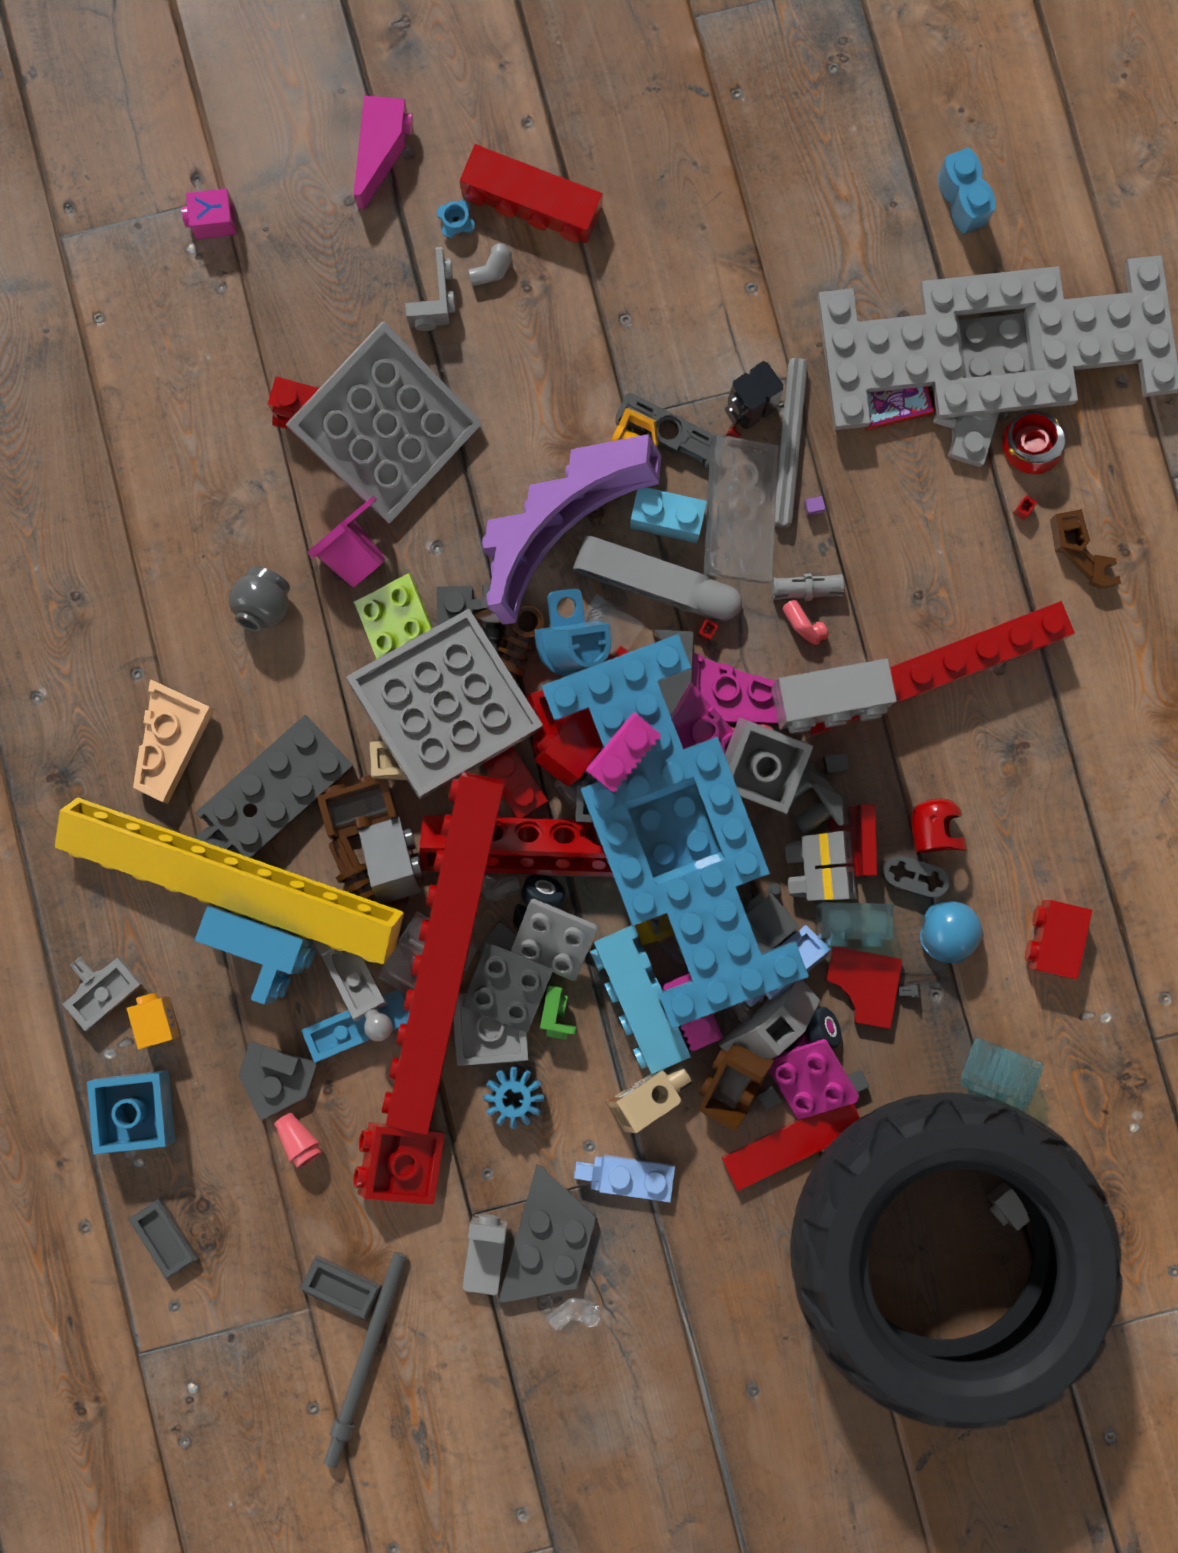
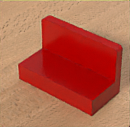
M875 804L849 806L852 824L850 826H841L831 818L829 819V833L839 831L851 832L853 863L829 865V868L854 867L855 876H876Z

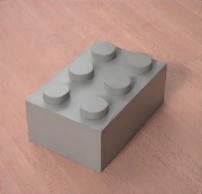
M888 658L778 678L771 688L779 730L789 728L790 734L810 731L811 727L821 722H824L825 728L844 725L846 721L851 720V717L860 716V721L878 719L882 717V714L888 713L887 709L897 702Z

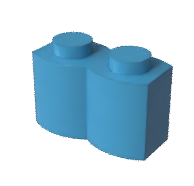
M969 147L947 155L938 172V186L944 198L951 203V216L954 224L963 234L987 225L995 211L996 200L991 187L982 179V166L977 155Z

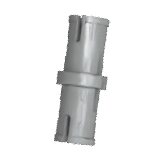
M804 573L803 577L772 578L773 600L804 598V601H812L813 598L843 597L844 579L842 574L812 576L811 573Z

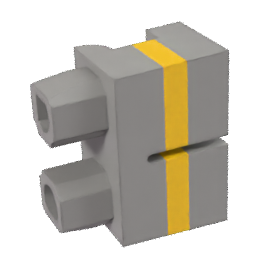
M839 831L802 836V841L785 845L787 863L804 862L805 876L789 877L788 888L790 896L807 897V901L857 899L854 867L820 868L826 865L853 863L851 832Z

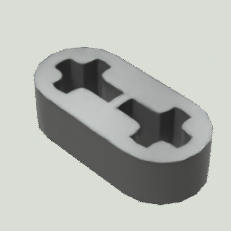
M905 856L889 858L884 862L881 870L882 878L886 884L923 897L936 898L942 896L949 888L950 880L944 869ZM901 862L903 863L902 869L904 871L913 873L912 878L900 877L897 882L894 880V874L889 872L890 867L897 866ZM934 872L936 873V880L940 881L941 885L940 887L933 888L930 892L928 891V884L918 881L919 875L929 877Z

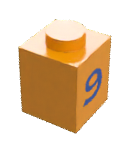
M157 992L136 998L137 1005L127 1008L137 1049L180 1038L170 997L158 998Z

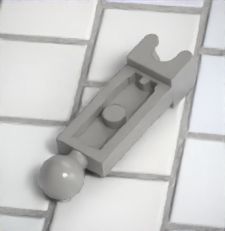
M313 940L353 1020L357 1022L365 1017L364 1030L367 1037L373 1041L386 1040L392 1032V1022L387 1015L379 1013L378 1010L388 1003L367 962L361 956L344 950H334L327 944Z

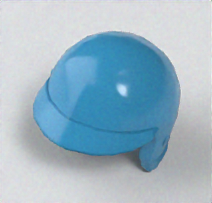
M939 901L931 905L925 914V920L920 931V941L924 950L933 958L945 963L955 964L963 962L975 952L984 932H982L980 918L969 906L955 901Z

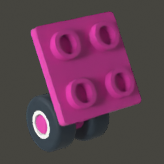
M826 1007L817 1008L805 1032L784 1050L785 1052L771 1058L775 1059L769 1072L798 1119L853 1104L859 1099L858 1092L832 1050L838 1047L841 1042V1029L834 1013Z

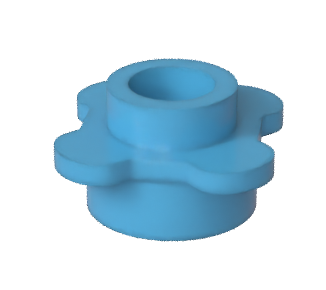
M452 201L437 209V217L442 220V234L445 237L453 238L457 233H471L474 230L475 223L469 217L468 211L470 206L466 201ZM453 217L459 218L457 222H454L452 219Z

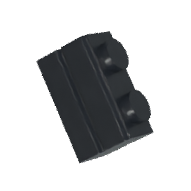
M760 362L750 369L749 374L744 373L732 382L730 394L727 398L728 405L725 407V411L735 425L740 424L742 428L749 429L758 423L761 417L765 418L777 409L784 390V384L768 362Z

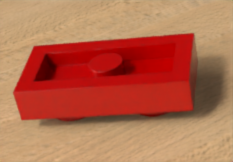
M513 746L483 763L491 778L506 781L503 797L517 818L526 817L548 802Z

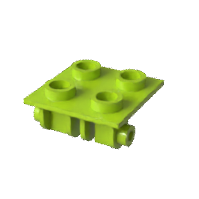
M411 573L354 602L376 659L432 629L428 613L424 608V602L421 601L417 585L414 583Z

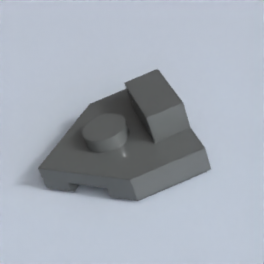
M250 1041L238 1076L260 1120L306 1098L319 1062L314 1063L313 1060Z

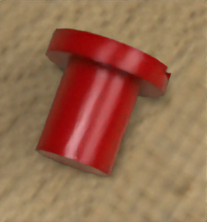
M733 425L726 432L725 436H730L737 442L742 435L735 429L736 426Z

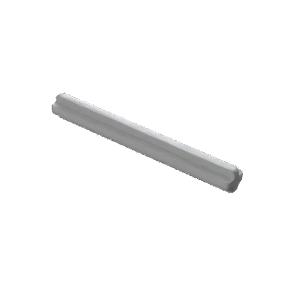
M801 358L790 359L787 372L773 525L783 528L790 527L793 518L808 366L807 360Z

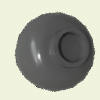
M257 566L250 567L246 575L240 577L234 583L229 593V606L236 616L235 621L242 627L255 632L261 631L262 628L275 627L283 620L288 611L290 584L271 570Z

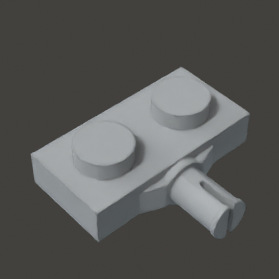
M999 413L975 414L937 419L935 414L934 424L952 429V443L948 458L977 467L983 466Z
M80 957L69 967L73 969L83 982L80 984L77 992L63 1003V1006L84 1031H89L141 987L143 983L121 957H117L107 967L97 972H93L83 958Z

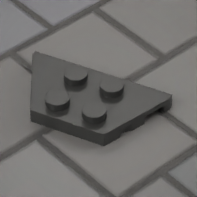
M536 1164L499 1302L505 1303L576 1289L578 1286L596 1215L584 1204H581L568 1189L558 1183L543 1166Z

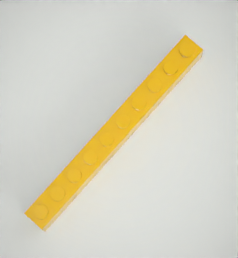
M78 797L59 812L55 848L66 851L73 857L97 862L104 868L116 869L132 875L135 879L164 886L165 889L171 892H181L197 898L202 903L215 904L229 909L233 914L246 915L262 921L267 926L279 927L295 933L298 937L327 944L334 950L350 952L361 956L368 962L384 964L396 949L404 914L403 911Z

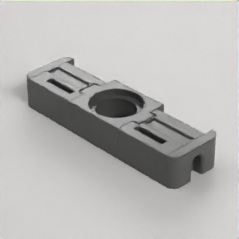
M628 393L616 413L617 425H619L622 415L628 407L656 420L658 446L675 455L679 450L704 463V469L711 467L722 443L719 437L633 393ZM632 422L628 423L629 426L645 433L646 435L649 434L652 439L651 431L644 429ZM664 423H672L677 427L678 435L671 440H666L660 436L659 427Z

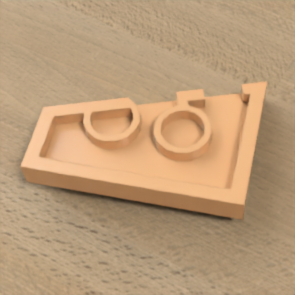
M150 679L148 689L151 693L149 708L145 710L143 723L146 724L143 744L139 746L133 788L168 804L214 709Z

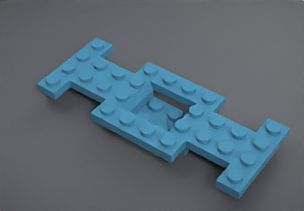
M679 634L542 685L554 720L589 708L603 747L608 744L633 712L660 733L661 739L655 740L656 745L651 746V751H646V756L641 757V762L636 763V768L631 769L632 774H626L627 779L622 780V785L617 786V791H610L600 781L581 788L632 925L634 926L665 913L669 917L692 978L688 982L658 993L672 1029L809 977L795 941L764 953L760 952L736 886L770 873L718 737L683 749L663 698L658 681L691 669Z

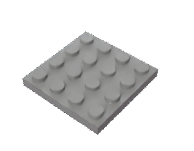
M381 322L286 423V426L364 502L374 495L377 500L370 507L386 523L390 524L481 426L482 422L386 322Z
M470 609L463 611L346 676L347 683L419 800L452 782L453 779L459 778L463 771L469 772L543 728V724Z

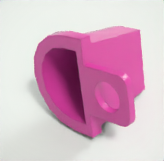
M374 495L307 552L311 559L317 556L352 588L386 560L355 519L377 500Z

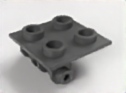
M487 942L462 1006L528 1033L553 969Z

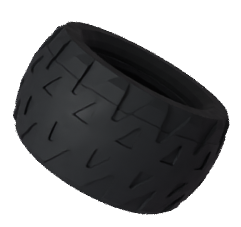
M954 1092L915 1095L893 1101L861 1117L831 1142L811 1170L799 1196L791 1231L790 1261L800 1309L810 1331L827 1359L852 1386L878 1405L903 1417L932 1426L956 1429L1000 1427L1008 1425L1010 1420L1025 1418L1042 1412L1066 1396L1063 1391L1089 1372L1103 1353L1106 1346L1104 1338L1119 1312L1123 1290V1280L1120 1271L1122 1252L1115 1218L1102 1188L1081 1156L1063 1137L1029 1114L996 1100L973 1094ZM972 1169L997 1175L1012 1188L1022 1202L1029 1218L1033 1252L1030 1273L1025 1287L1015 1304L1003 1317L988 1328L975 1334L955 1339H934L918 1336L890 1322L879 1312L871 1291L868 1275V1256L871 1239L875 1227L887 1206L901 1191L915 1181L940 1171Z

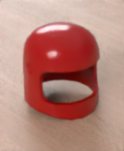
M935 798L923 801L915 806L911 814L915 853L946 850L967 851L966 838H951L949 830L950 821L962 816L958 804L949 799Z

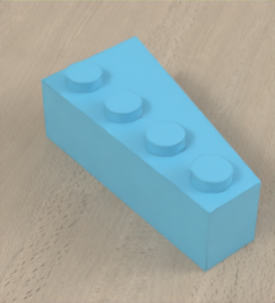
M631 925L594 941L596 949L590 952L598 971L604 968L607 971L610 982L604 985L612 1003L620 1001L625 1014L619 1016L626 1035L634 1034L639 1047L633 1049L641 1069L648 1067L651 1074H654L691 1056L679 1028H671L658 994L662 992L661 986L657 978H655L652 965L638 939L639 935L636 928Z

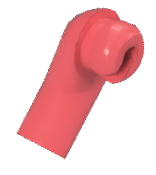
M792 600L783 606L782 610L793 629L809 644L818 645L820 641L828 638L829 632L825 624L817 622L812 626L797 600Z

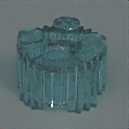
M975 1037L960 1077L962 1078L960 1085L1026 1111L1028 1104L1030 1105L1044 1063Z

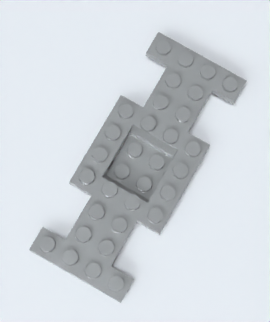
M1162 255L1127 259L1124 263L1128 293L1064 299L1059 266L922 281L920 284L923 315L858 322L853 288L819 292L817 300L834 430L861 428L870 425L867 393L929 386V391L934 392L937 419L1073 405L1078 401L1074 370L1138 364L1143 397L1178 393V361ZM1026 308L1023 313L958 320V315Z

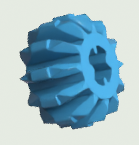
M511 1067L510 1079H507L505 1073L499 1070L496 1074L501 1085L492 1080H489L486 1084L496 1094L488 1093L483 1096V1101L495 1102V1105L489 1107L486 1113L490 1116L500 1111L501 1115L496 1122L499 1126L504 1123L506 1116L511 1117V1129L517 1128V1117L519 1116L522 1122L528 1126L531 1123V1119L526 1111L537 1116L541 1112V1109L531 1102L544 1101V1094H532V1091L541 1086V1082L536 1080L528 1085L526 1082L531 1075L529 1070L523 1073L521 1079H517V1067ZM512 1089L514 1093L520 1091L523 1097L520 1098L519 1102L522 1104L516 1106L513 1102L507 1104L504 1099L508 1096L506 1091Z

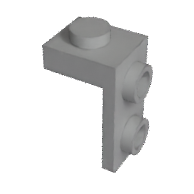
M435 247L440 300L405 303L409 328H415L418 331H430L435 329L436 326L450 325L449 313L456 312L454 291L447 290V279H453L451 258L444 257L443 247Z
M479 1214V1218L472 1217L462 1287L464 1291L490 1295L498 1293L508 1222L500 1221L501 1217Z

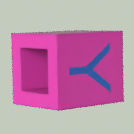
M227 188L186 193L187 206H182L183 221L186 228L190 227L196 239L237 235L234 202Z

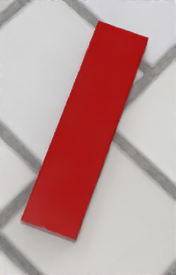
M849 1104L817 1115L798 1119L722 1156L721 1159L736 1190L740 1191L827 1148L848 1126L860 1119V1116L854 1104Z

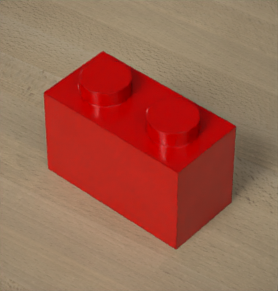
M1042 900L1041 906H1036L1032 918V925L1036 926L1034 939L1029 940L1025 950V960L1029 961L1027 969L1078 980L1093 910L1054 900Z

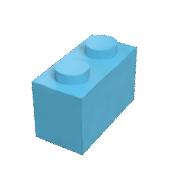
M647 487L638 489L631 516L630 529L697 544L707 501Z

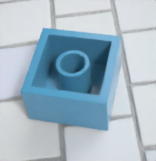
M169 1070L102 1077L87 1081L93 1155L166 1147L176 1142Z

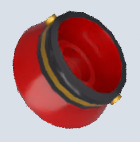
M1028 411L1014 418L1005 428L1002 444L1004 453L1011 465L1026 474L1037 475L1051 470L1060 461L1066 446V438L1057 419H1053L1049 414L1041 411Z

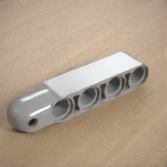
M584 536L579 549L580 552L573 566L575 572L588 578L718 622H727L734 619L742 608L740 593L729 585L712 580L701 573L592 536Z

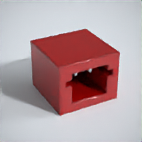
M1025 495L1013 511V514L1025 520L1037 502Z
M706 618L698 636L710 642L719 624Z

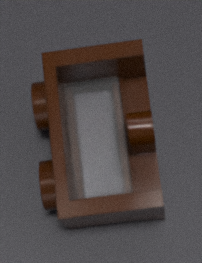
M371 775L360 778L358 780L359 784L346 787L344 784L334 785L325 789V794L317 796L327 836L332 841L346 836L348 839L360 836L358 829L399 817L388 779L372 778Z
M735 1042L728 1051L721 1049L712 1065V1068L717 1070L714 1078L708 1076L699 1092V1095L703 1096L704 1099L698 1111L736 1132L748 1114L775 1059H763Z

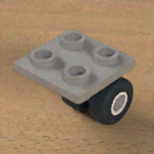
M532 875L525 880L521 890L522 900L527 907L521 904L515 906L513 923L519 931L511 952L553 969V973L575 981L598 927L594 923L559 909L564 899L565 891L557 880L549 876Z

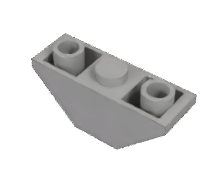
M801 979L780 996H776L772 1000L768 998L717 1044L721 1049L728 1051L735 1042L763 1059L774 1058L805 1032L820 1000L804 980Z

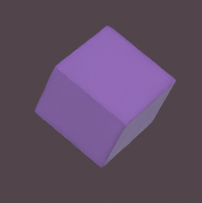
M823 496L805 499L806 517L824 513Z

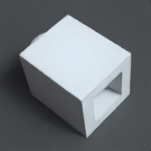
M1003 1181L986 1196L993 1204L989 1209L1003 1227L1008 1223L1018 1231L1029 1222L1022 1202L1006 1182Z

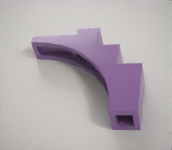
M649 434L571 449L569 465L566 466V478L529 485L528 498L524 502L525 513L487 521L486 535L483 536L482 545L485 554L490 556L493 562L491 563L490 591L487 592L486 599L488 608L494 612L503 625L516 623L521 599L531 576L545 554L565 532L584 516L605 503L631 491L659 484L661 454Z

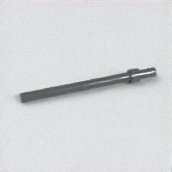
M393 1253L339 1418H334L330 1430L332 1439L324 1460L326 1466L337 1468L345 1442L351 1439L355 1427L352 1421L407 1259V1255L403 1253Z

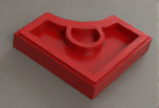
M831 946L825 980L838 985L848 995L853 1006L854 1022L891 1029L903 959Z

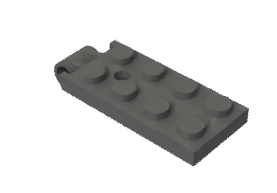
M305 714L195 812L200 819L203 818L209 825L195 839L249 858H254L318 800L317 796L325 794V789L336 784L354 766ZM252 804L257 807L255 816L247 817L244 815V808L247 805Z

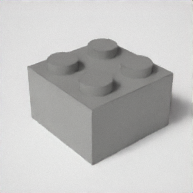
M739 717L725 752V757L741 797L788 813L813 746Z

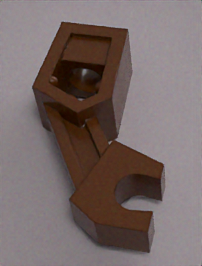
M1082 509L1059 513L1050 519L1055 552L1063 553L1089 579V585L1104 589L1121 584L1120 576L1109 578L1104 572L1105 567H1113L1117 564L1116 558L1100 555L1093 556L1085 548L1090 542ZM1075 532L1077 544L1067 543L1065 534Z

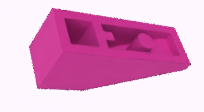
M364 95L353 194L358 209L366 208L405 148L406 134H412L413 113H408L405 99Z

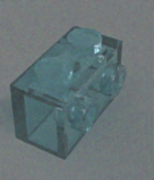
M816 903V935L818 938H826V946H848V939H862V946L883 947V940H893L894 904Z

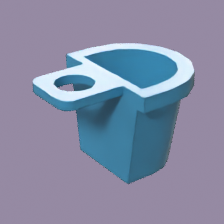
M566 589L550 592L547 600L551 627L534 630L536 647L542 663L549 671L562 677L603 663L611 651L609 623H605L603 620L585 622L582 593L580 590ZM564 597L570 598L575 605L573 614L567 618L560 616L557 610L558 602Z

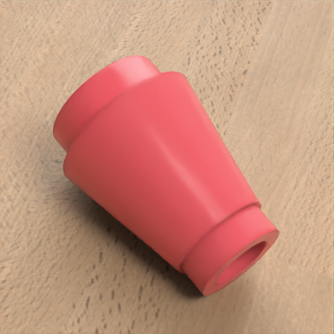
M292 1112L274 1123L289 1163H294L297 1169L304 1167L321 1155L322 1152L318 1147L320 1142L295 1118Z

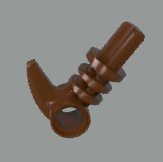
M520 606L516 623L504 624L505 633L502 640L506 642L504 648L499 647L498 651L502 653L501 660L513 679H515L516 675L524 676L525 671L519 666L521 661L527 662L528 660L524 656L526 649L532 650V646L528 644L529 640L535 636L534 630L543 629L544 617L541 611L533 606ZM490 609L474 615L478 623L502 624ZM523 612H528L533 618V626L527 632L522 631L517 622L519 615Z
M343 836L330 842L329 849L341 872L335 878L338 883L346 882L348 888L344 891L379 903L370 885V879H367L365 875L368 871L366 863L360 864L349 839ZM411 896L383 905L403 911Z

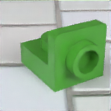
M548 984L540 1028L547 1029L546 1036L567 1040L568 1034L575 1035L577 1027L556 1022L557 1016L564 1017L568 996L561 995L562 987Z

